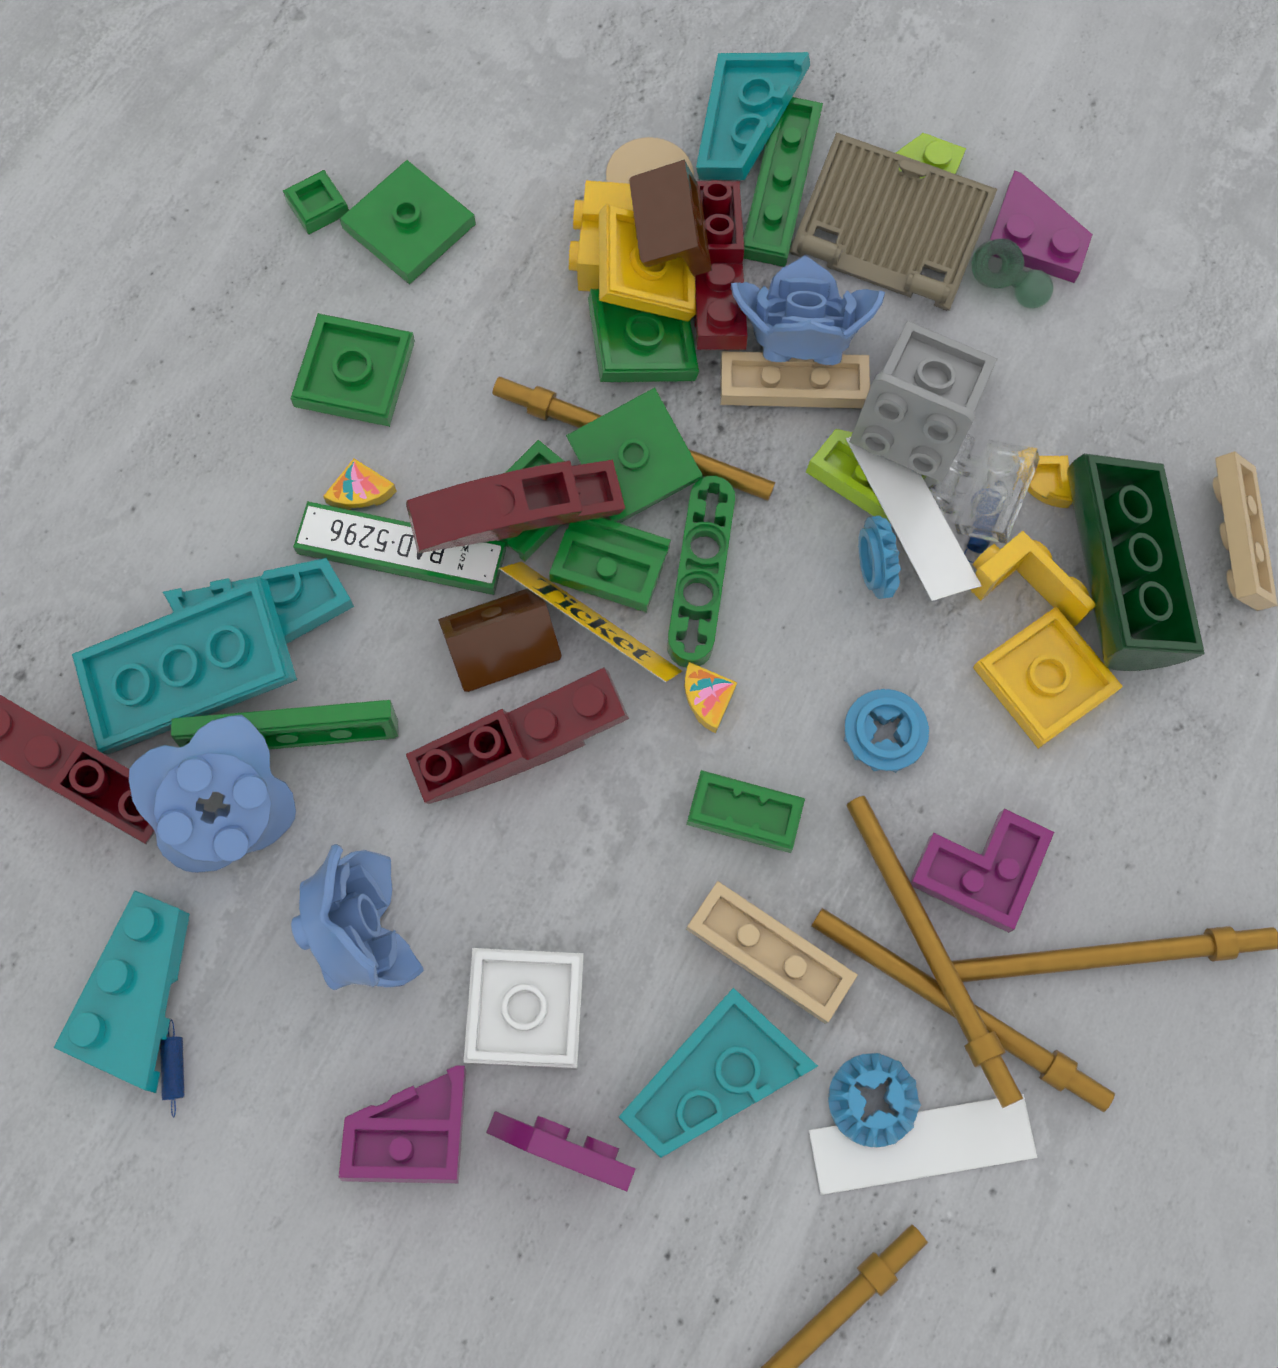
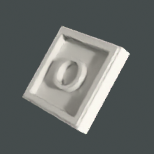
M472 948L464 1063L577 1069L584 953Z

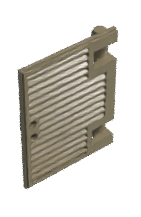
M836 132L789 253L800 258L804 255L818 258L827 262V268L910 298L913 293L934 300L935 307L950 311L998 189ZM816 229L838 236L836 243L814 236ZM923 267L945 274L943 282L921 275Z

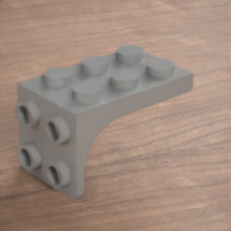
M907 320L882 373L876 375L849 442L864 448L872 454L885 457L912 469L918 474L929 476L943 483L975 418L974 411L998 358Z

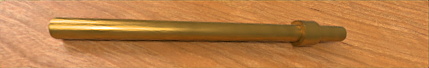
M500 376L496 379L492 391L494 396L526 407L527 414L545 421L551 417L580 428L602 416L556 398V392L537 385L532 389ZM689 449L704 477L718 476L724 478L733 488L769 501L776 482Z
M860 796L853 799L846 806L968 1041L964 1047L974 1067L981 1066L1002 1108L1022 1100L1023 1097L1001 1057L1006 1052L995 1031L988 1032L867 798Z
M824 908L820 910L811 927L955 1018L936 979ZM975 1005L988 1032L995 1031L1004 1050L1039 1071V1078L1060 1092L1066 1088L1102 1112L1109 1108L1115 1093L1079 1071L1076 1061L1058 1050H1055L1053 1053L1049 1052Z
M1231 926L1207 928L1202 935L954 960L952 963L962 982L1207 956L1214 962L1236 959L1239 953L1278 949V932L1274 927L1234 931Z
M911 1224L879 1256L873 1252L857 1267L860 1274L761 1368H798L875 1293L882 1297L898 1281L895 1274L928 1244L925 1237Z

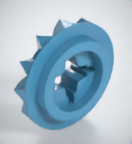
M881 516L868 517L864 528L860 530L858 540L859 560L863 579L867 588L872 590L878 599L891 598L900 584L899 572L901 567L898 558L900 552L896 546V535L892 532L891 524L886 518Z
M878 689L862 695L850 707L844 720V741L848 743L852 750L854 759L870 766L873 772L884 770L896 773L914 764L924 752L929 739V725L922 708L911 697L896 690ZM897 718L901 720L893 734L894 738L898 741L897 743H893L889 739H884L882 742H876L875 744L871 743L877 731L873 721L886 725L890 721L893 723Z
M880 1053L858 1055L845 1062L837 1070L829 1087L828 1103L831 1116L838 1129L857 1144L867 1147H884L896 1144L914 1128V1122L921 1103L918 1099L916 1080L908 1073L900 1061ZM887 1080L888 1084L885 1087L887 1091L883 1099L889 1104V1109L895 1112L894 1115L889 1112L885 1113L881 1110H875L862 1121L861 1117L865 1113L863 1109L867 1101L860 1095L861 1091L854 1087V1085L857 1084L861 1088L866 1087L873 1090L879 1085L884 1084Z

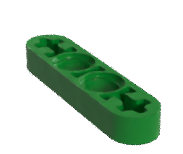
M706 476L699 479L693 485L690 492L667 640V650L671 659L677 665L687 668L689 662L697 666L704 665L712 654L715 642L735 506V491L732 485L724 478L718 476ZM708 493L718 495L719 503L716 506L714 523L704 522L706 501L704 500L707 499ZM699 537H709L717 542L719 552L712 558L703 559L693 553L691 543ZM693 583L704 584L711 590L712 600L703 606L692 605L686 601L683 595L685 588ZM689 619L699 620L697 642L705 644L697 645L694 653L684 651V643L676 641L685 640Z

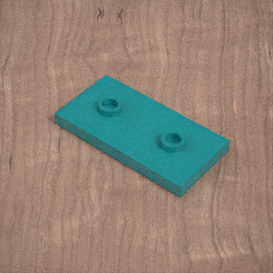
M262 578L254 579L72 654L97 750L108 755L170 731L172 718L210 715L297 681L268 581Z

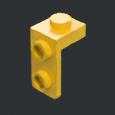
M1021 531L1001 549L996 544L991 545L972 564L977 570L975 574L982 586L970 590L980 601L1017 571L1053 608L1057 606L1073 627H1076L1096 606L1084 584L1078 579L1068 576L1053 561L1047 547L1037 540H1032L1024 531Z

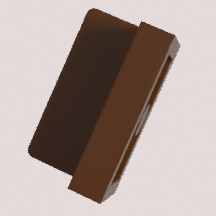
M685 159L632 176L629 179L639 255L643 265L650 267L682 257L693 276L712 271L700 189Z
M528 588L438 619L461 686L465 692H470L553 663L562 657L547 605L543 598Z

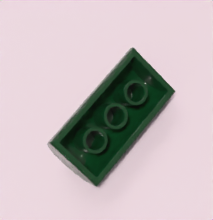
M1082 454L1069 465L1067 476L1091 598L1096 604L1093 609L1104 665L1109 669L1117 671H1141L1180 664L1204 655L1203 642L1164 464Z

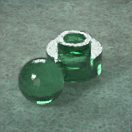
M1008 239L988 240L975 251L972 258V272L975 279L981 285L988 288H1005L1011 285L1014 287L1017 301L1022 306L1030 309L1044 306L1052 297L1054 286L1051 277L1046 272L1038 269L1025 271L1023 269L1024 257L1022 251L1013 241ZM995 254L1002 259V267L997 273L991 272L988 267L989 259Z

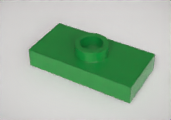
M701 770L686 825L791 853L805 798Z

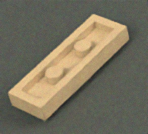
M722 351L720 405L863 408L870 390L869 355L842 354L840 363L823 365L815 362L813 359L803 360L791 358L786 362H772L764 358L763 352Z
M1235 451L1216 457L1218 476L1213 478V489L1218 502L1223 507L1225 522L1220 524V536L1223 545L1230 554L1232 569L1227 571V583L1230 592L1237 600L1257 611L1278 606L1256 466Z
M719 881L716 882L686 928L687 931L824 1024L830 1021L858 976L855 972Z

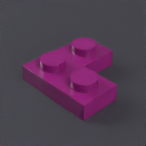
M1004 808L997 816L981 855L933 833L928 838L910 883L914 888L1010 933L1015 930L1054 831Z

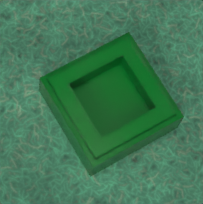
M325 170L283 190L288 205L308 235L339 220L349 211L347 203Z

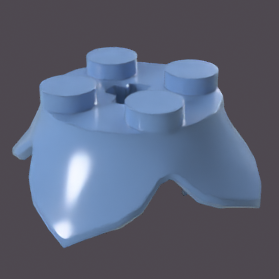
M807 255L783 267L772 278L769 290L765 286L760 290L756 285L747 282L731 283L732 295L741 310L751 321L755 338L763 346L764 358L772 362H786L791 358L803 360L813 359L815 362L823 365L840 363L843 351L849 348L850 342L858 330L874 317L881 307L885 296L884 291L862 289L856 290L853 293L846 291L842 299L839 295L837 282L830 272Z
M243 715L227 716L210 721L198 729L190 742L185 746L163 745L150 749L139 757L129 770L132 800L138 812L154 829L157 846L162 855L184 871L199 873L217 871L224 868L233 861L241 859L247 853L261 850L273 844L290 828L295 820L296 807L293 792L286 782L274 777L271 773L270 751L266 741L258 729ZM212 792H219L223 794L222 803L228 805L224 809L218 808L215 812H209L204 810V804L197 801L199 798L209 799Z
M338 844L332 845L324 863L315 874L300 883V915L294 917L291 922L295 941L301 949H311L321 967L325 982L332 990H337L351 984L388 988L405 985L419 976L424 969L412 952L409 944L395 930L390 931L382 928L380 925V918L390 905L392 896L391 858L379 853L361 850L351 852L340 859L343 852L342 847Z

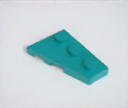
M809 52L718 53L696 164L699 180L746 179L811 66Z
M327 558L265 570L262 576L231 582L229 578L212 581L210 586L189 591H183L182 588L163 591L173 612H176L254 579L262 578L268 581L286 644L354 607L352 600Z
M134 890L54 1048L145 1091L157 1093L160 1072L155 1071L160 1040L167 1039L170 1018L165 1017L171 984L178 980L190 914Z
M732 988L618 1118L654 1153L662 1158L795 1079L812 1071L818 1065L738 991Z

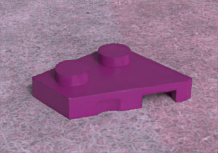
M1014 170L984 254L1075 283L1081 272L1093 234L1025 175Z
M456 1065L446 1070L447 1074L417 1088L413 1085L392 1095L383 1104L378 1106L370 1105L346 1116L344 1119L338 1178L345 1182L459 1184L466 1083L465 1066Z
M497 1111L494 1112L486 1132L487 1134L528 1153L626 1192L628 1191L636 1168L616 1160L619 1148L590 1136L586 1137L582 1147L566 1140L570 1128L541 1116H537L534 1126H531Z

